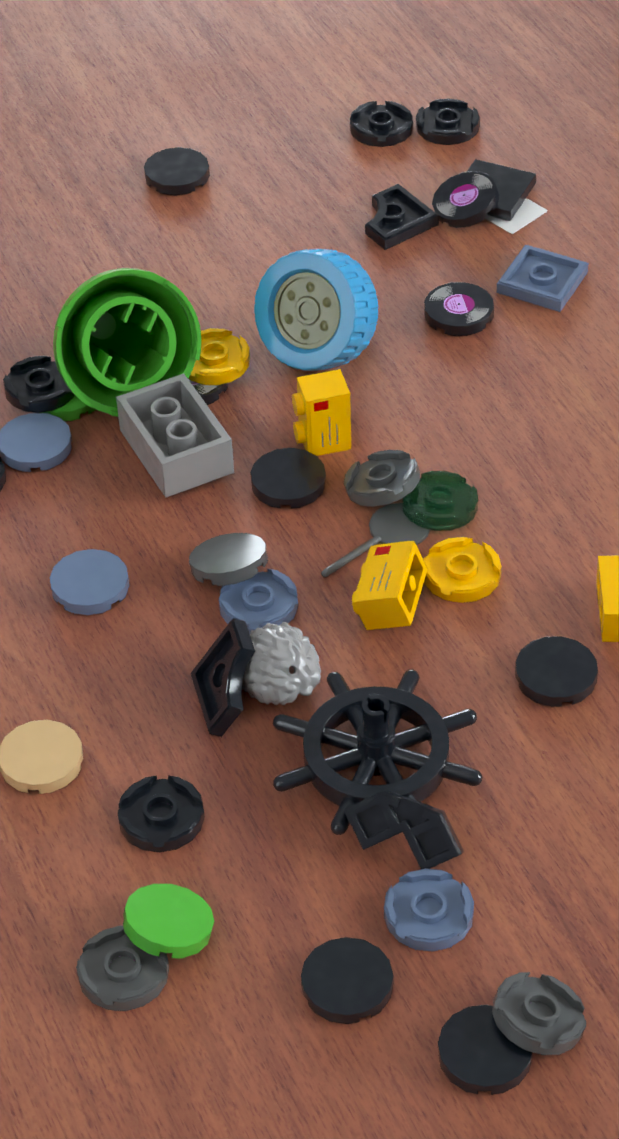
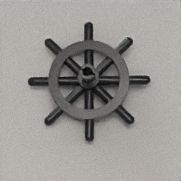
M409 669L403 674L397 689L373 686L350 690L339 672H331L327 676V683L335 697L320 706L309 722L284 714L274 717L273 726L275 729L303 737L305 766L276 776L273 786L277 791L283 792L312 782L321 795L339 806L330 827L334 834L342 835L350 825L344 812L345 808L385 789L422 802L438 788L443 778L470 786L479 785L483 778L480 771L449 762L448 734L474 724L477 720V714L472 709H465L441 717L429 703L413 694L420 678L418 672L414 669ZM400 719L415 726L397 734L395 733ZM346 721H350L357 735L335 728ZM428 741L431 752L428 756L405 748ZM323 744H327L348 751L324 759L321 749ZM395 764L418 771L410 777L403 779ZM357 765L359 766L352 781L337 773ZM381 775L386 782V785H369L373 776Z

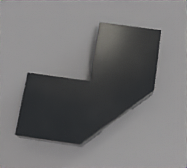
M385 789L346 807L344 810L363 850L403 832L420 869H430L464 852L445 811Z

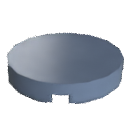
M30 413L18 416L7 422L0 430V457L9 467L22 472H31L30 468L40 467L41 471L49 470L62 463L71 452L72 436L69 426L61 418L48 413Z
M88 549L76 551L65 556L53 567L50 575L52 596L58 604L59 602L64 605V609L71 613L81 615L99 614L112 609L111 604L118 600L120 603L126 597L130 586L125 563L118 556L104 550Z
M267 568V572H258L251 579L237 584L222 586L219 597L220 615L227 625L233 618L245 621L249 634H251V630L262 628L267 623L280 625L282 622L289 623L294 619L298 609L297 588L288 576L278 570Z
M425 868L406 873L399 878V882L393 888L391 885L386 892L384 919L389 932L400 943L415 950L433 952L452 947L464 939L472 927L474 901L469 888L463 882L460 884L452 879L453 875L443 870Z

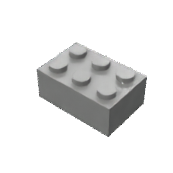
M185 374L116 397L120 431L165 498L234 473L232 439Z

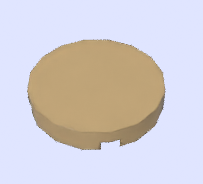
M52 720L30 721L12 730L4 737L0 745V772L6 783L21 792L28 793V789L39 790V794L54 792L66 787L78 776L81 770V762L83 760L82 742L73 729L61 722Z

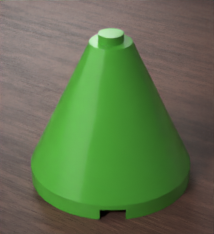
M137 268L108 270L82 283L63 305L56 321L53 337L55 362L67 387L83 403L98 411L118 417L117 396L181 374H185L189 378L196 360L199 361L201 354L200 324L188 298L167 279L153 272Z

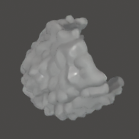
M282 622L280 625L267 623L262 628L251 630L250 637L255 652L247 664L242 689L248 692L251 698H256L260 703L269 704L272 702L274 705L292 703L298 694L304 696L311 695L314 688L320 683L321 668L319 656L315 646L310 644L309 637L303 636L299 628L291 627L287 622ZM290 666L294 668L293 674L289 672Z

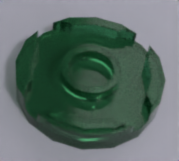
M429 471L422 473L419 483L414 490L402 498V509L411 522L422 528L434 531H450L464 527L474 519L478 511V492L474 485L471 488L466 483V478L459 474L447 471Z

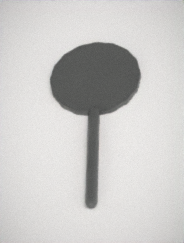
M405 503L388 504L379 508L372 515L369 522L370 533L373 538L325 568L321 575L323 577L331 575L369 550L370 546L378 543L387 544L404 541H415L416 545L422 543L428 537L431 529L429 516L422 509Z

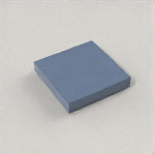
M525 245L497 282L496 293L561 312L587 275L589 263Z

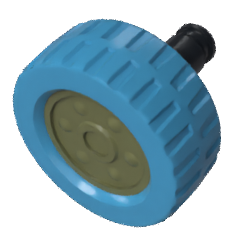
M305 249L291 252L272 264L262 277L255 296V322L266 348L280 362L287 364L289 367L303 371H319L339 367L349 363L350 360L356 359L366 349L374 335L378 321L376 290L369 275L362 266L345 253L332 249Z

